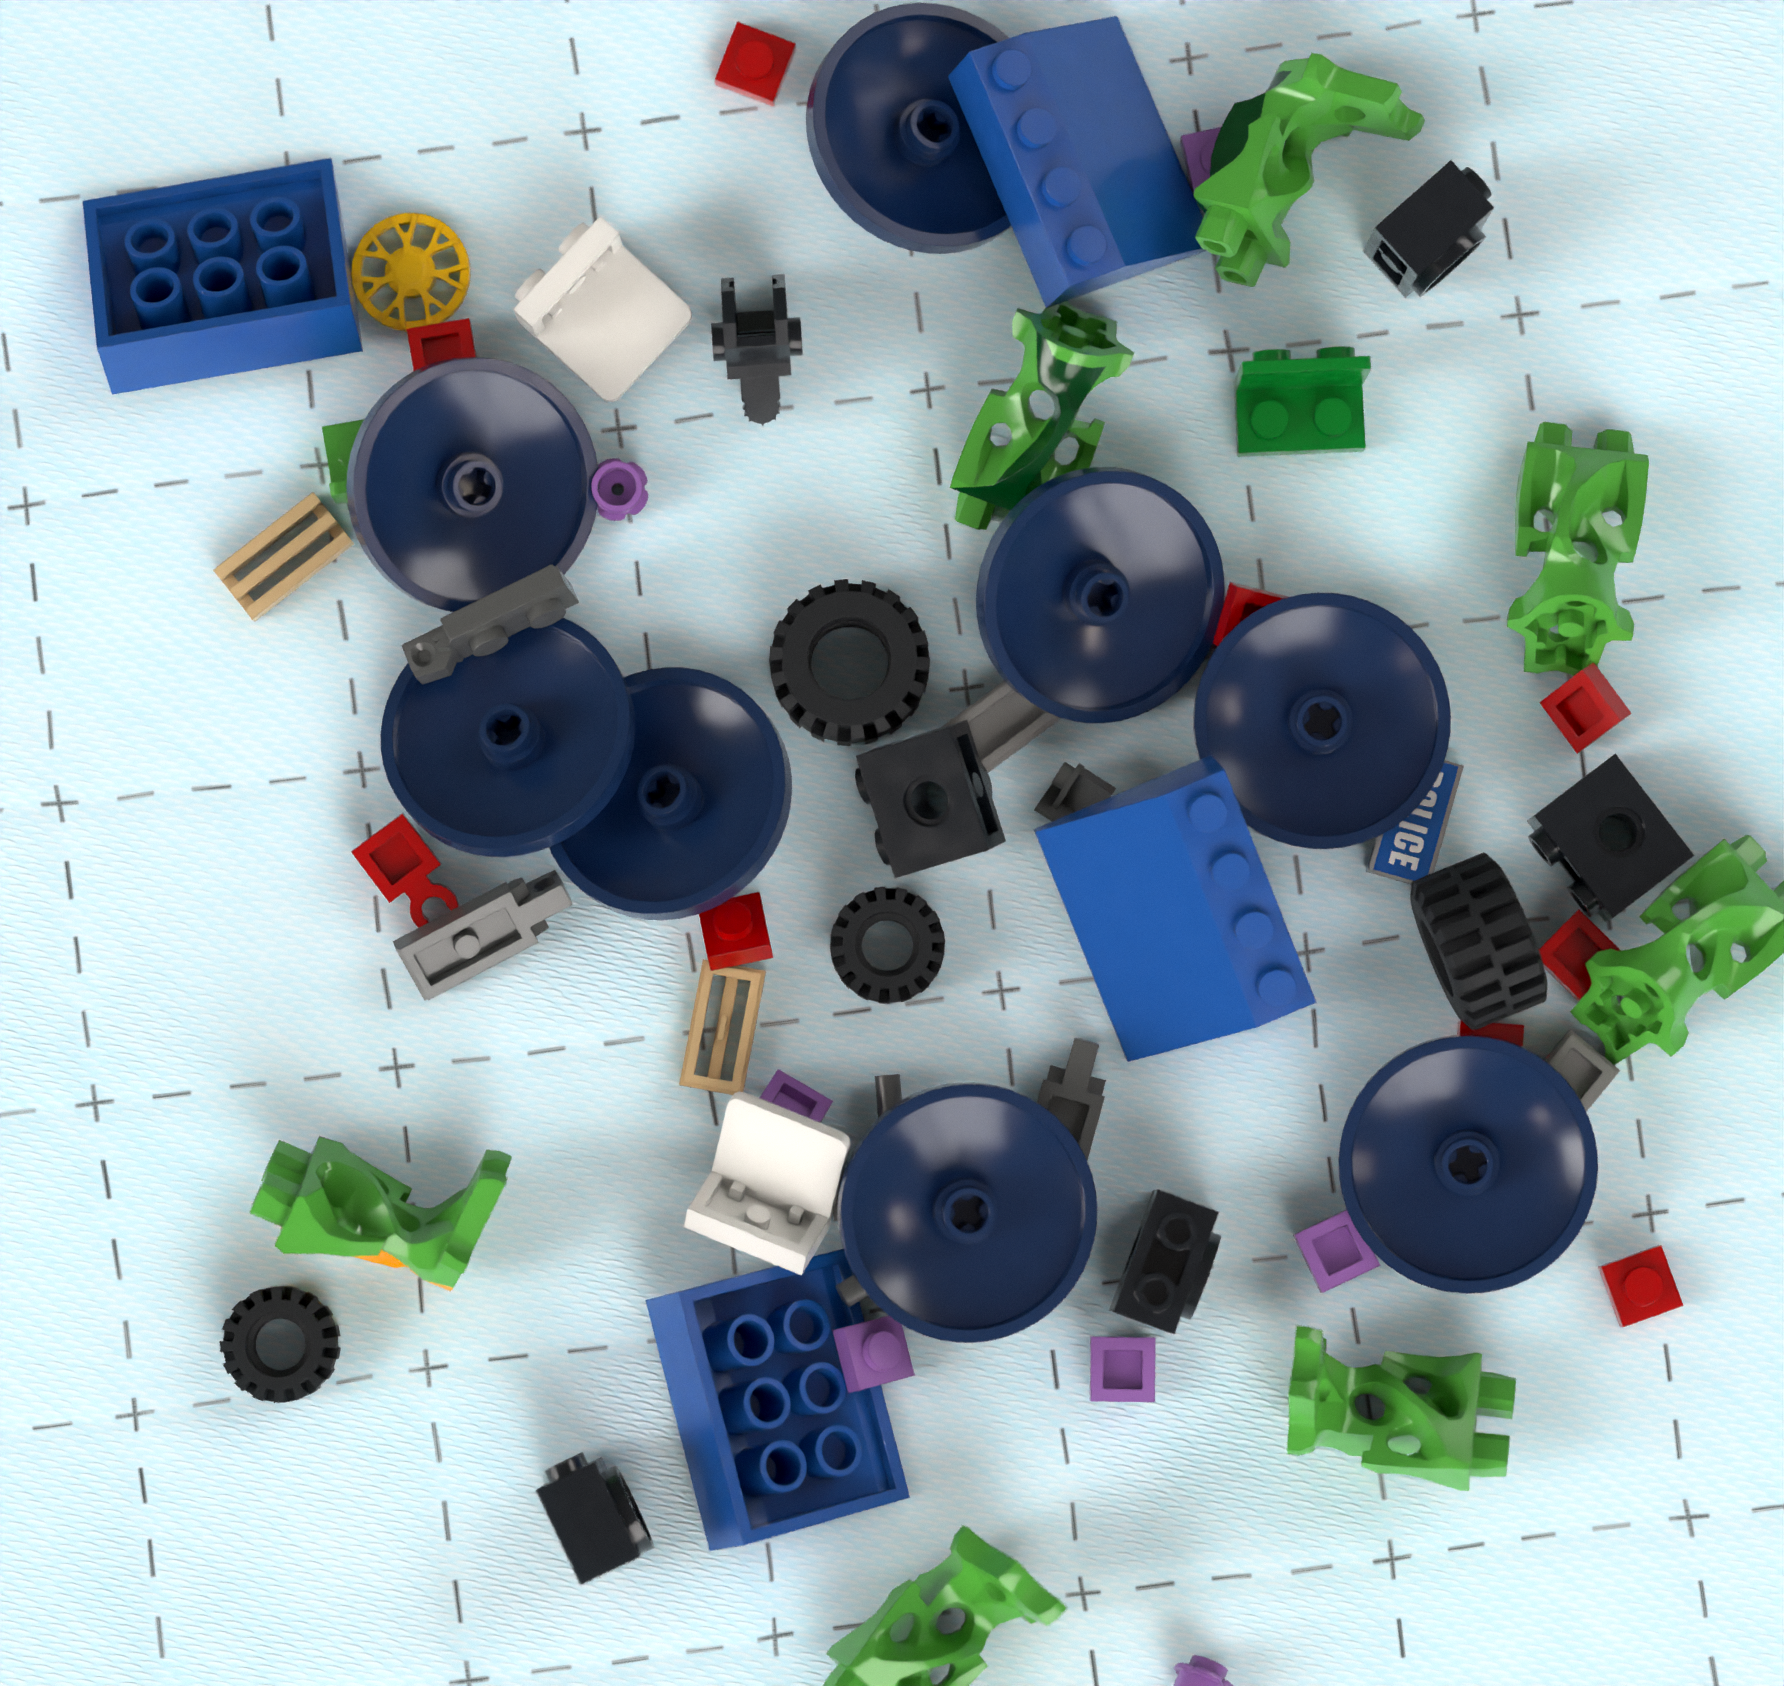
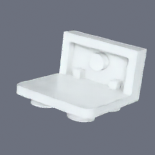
M600 216L590 227L583 222L569 233L558 249L563 256L547 273L538 269L525 280L515 294V298L520 302L513 310L518 322L599 397L607 402H615L689 325L692 319V312L688 304L622 245L619 232Z
M736 1092L727 1104L712 1171L688 1207L683 1227L763 1259L773 1265L802 1275L829 1230L851 1147L850 1138L840 1130L748 1093Z

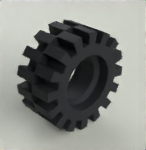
M885 886L877 887L872 891L858 894L839 912L831 931V958L835 971L838 973L841 981L848 989L850 988L857 996L867 1001H876L880 1004L904 1002L920 992L922 993L937 976L945 954L944 931L935 910L933 911L927 904V901L919 895L915 896L909 893L908 890L899 887L896 889L885 888ZM881 921H894L903 925L912 937L913 950L909 960L903 966L894 970H881L872 966L863 954L862 941L865 933L872 925Z
M290 1286L259 1289L249 1294L250 1296L243 1301H239L232 1309L233 1313L230 1318L224 1322L222 1330H225L223 1341H220V1352L224 1353L226 1362L223 1363L227 1374H231L236 1382L234 1384L241 1391H247L252 1394V1397L255 1399L272 1401L274 1403H285L302 1399L321 1388L325 1380L329 1379L335 1369L333 1367L336 1359H339L341 1347H338V1336H341L339 1327L335 1325L332 1319L333 1313L328 1306H324L318 1300V1297L312 1293ZM274 1319L292 1321L301 1329L305 1338V1351L302 1358L289 1369H273L267 1366L257 1353L256 1340L258 1333L266 1323Z

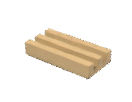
M312 492L213 571L250 618L256 622L354 545V543L315 493ZM314 513L317 516L318 520L241 581L235 578L234 575L311 514ZM328 531L332 535L334 540L254 602L248 594L250 591Z
M703 959L679 1083L680 1086L734 1095L736 1092H744L766 971L742 966L711 971L708 960ZM714 975L724 976L726 979L707 1077L695 1075ZM740 979L751 982L731 1082L721 1080L720 1077Z

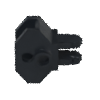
M785 274L772 275L774 310L738 313L734 278H721L723 322L711 323L714 361L726 360L727 380L740 379L742 402H744L742 409L745 410L744 416H748L749 422L753 421L762 424V426L773 419L776 420V415L780 414V409H778L781 407L779 402V376L791 375L790 356L803 355L800 317L788 318Z

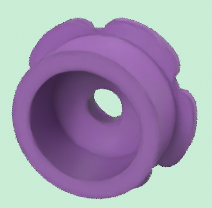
M618 458L607 459L598 465L591 488L593 497L598 504V513L602 517L612 521H621L626 515H636L645 507L648 500V492L645 490L647 476L640 466L634 462H622ZM615 484H621L624 487V492L621 495H614L612 493V487Z
M1193 1655L1189 1664L1177 1663L1174 1666L1177 1678L1173 1686H1233L1229 1681L1225 1680L1228 1669L1211 1659Z

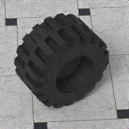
M848 579L834 580L835 585L822 588L820 584L808 590L809 595L800 601L796 599L787 608L788 613L782 621L779 620L774 631L772 646H770L771 679L781 707H784L790 719L799 728L803 727L811 733L812 737L823 742L825 739L836 741L837 745L851 746V743L864 742L866 745L878 741V737L887 733L891 735L900 729L902 723L909 716L912 717L919 707V702L923 693H925L929 677L930 658L928 640L925 630L922 631L918 622V616L911 607L907 608L900 601V596L888 589L887 592L876 588V583L862 580V584L848 583ZM843 627L861 628L874 634L883 644L888 658L887 673L881 685L870 695L853 700L839 699L826 693L817 683L812 672V655L820 639L833 630Z
M1483 852L1411 882V907L1423 944L1449 1003L1458 1018L1474 1031L1546 1001L1547 976L1534 935L1507 876L1499 864L1488 854Z

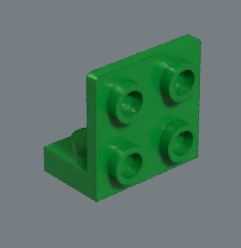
M1346 346L1321 348L1316 350L1317 358L1291 359V351L1285 349L1253 352L1252 361L1241 363L1234 380L1237 457L1364 452L1366 445L1362 385L1371 371V357L1355 356V348Z

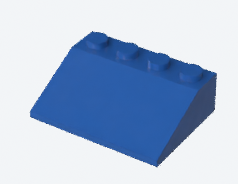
M1117 16L1026 32L970 51L949 74L950 83L1046 308L1207 251L1201 248L1195 238L1203 220L1202 213L1193 197L1194 195Z
M332 158L82 201L96 345L112 395L363 351L357 302L353 288Z
M1212 755L1033 829L1128 1062L1257 1028L1316 1003L1227 773Z
M843 1249L813 1256L802 1275L780 1266H775L646 1300L709 1551L748 1545L910 1498L881 1385L850 1393L847 1390L832 1330L865 1321L860 1302L847 1307L835 1287L852 1276V1271Z

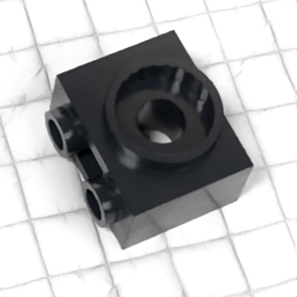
M1450 160L1374 228L1363 252L1405 298L1413 291L1419 297H1422L1456 269L1485 240L1486 236L1481 229L1494 209L1493 205L1487 200L1492 196L1491 191L1481 177L1471 168L1466 167L1461 171Z
M968 720L889 743L856 756L859 765L855 771L857 789L862 800L872 806L878 828L875 830L876 848L884 864L891 865L894 878L988 851L1006 842L992 799L991 780L987 770L980 761ZM930 781L938 783L947 794L948 805L945 812L935 810L927 800L926 789Z
M1616 754L1605 760L1527 820L1534 830L1528 836V839L1536 852L1551 867L1559 862L1573 880V883L1567 889L1574 901L1587 916L1591 918L1598 913L1604 922L1614 918L1695 856ZM1614 817L1620 819L1628 826L1631 839L1624 851H1614L1603 844L1599 830L1605 818Z
M1159 1189L1153 1190L1109 1311L1167 1333L1175 1334L1181 1317L1189 1320L1192 1318L1208 1280L1221 1240V1235L1212 1232L1219 1212Z
M581 1452L544 1471L549 1482L536 1489V1492L580 1586L639 1558L643 1553L654 1548L653 1540L643 1516L616 1465L607 1469L602 1457L588 1463L584 1453Z

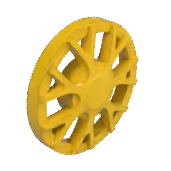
M401 213L381 220L363 236L353 256L351 276L355 294L368 314L388 328L407 332V328L442 323L454 315L467 295L471 269L469 257L463 243L449 226L429 215ZM410 224L408 231L403 232L400 226ZM417 225L427 226L435 230L426 250L412 246V239ZM395 228L402 239L403 247L389 254L377 238L386 231ZM441 234L449 240L442 244H438V240ZM373 243L377 246L376 252L368 251ZM454 247L459 264L437 270L435 262L431 257L440 251ZM365 257L387 261L385 276H362ZM460 272L459 282H456L449 276ZM437 279L457 288L447 305L429 294ZM363 283H372L373 287L366 292ZM389 284L397 296L382 313L372 304L370 299L382 287ZM422 297L425 319L406 321L405 299ZM436 305L441 310L431 316L430 306ZM395 309H399L400 320L390 317Z

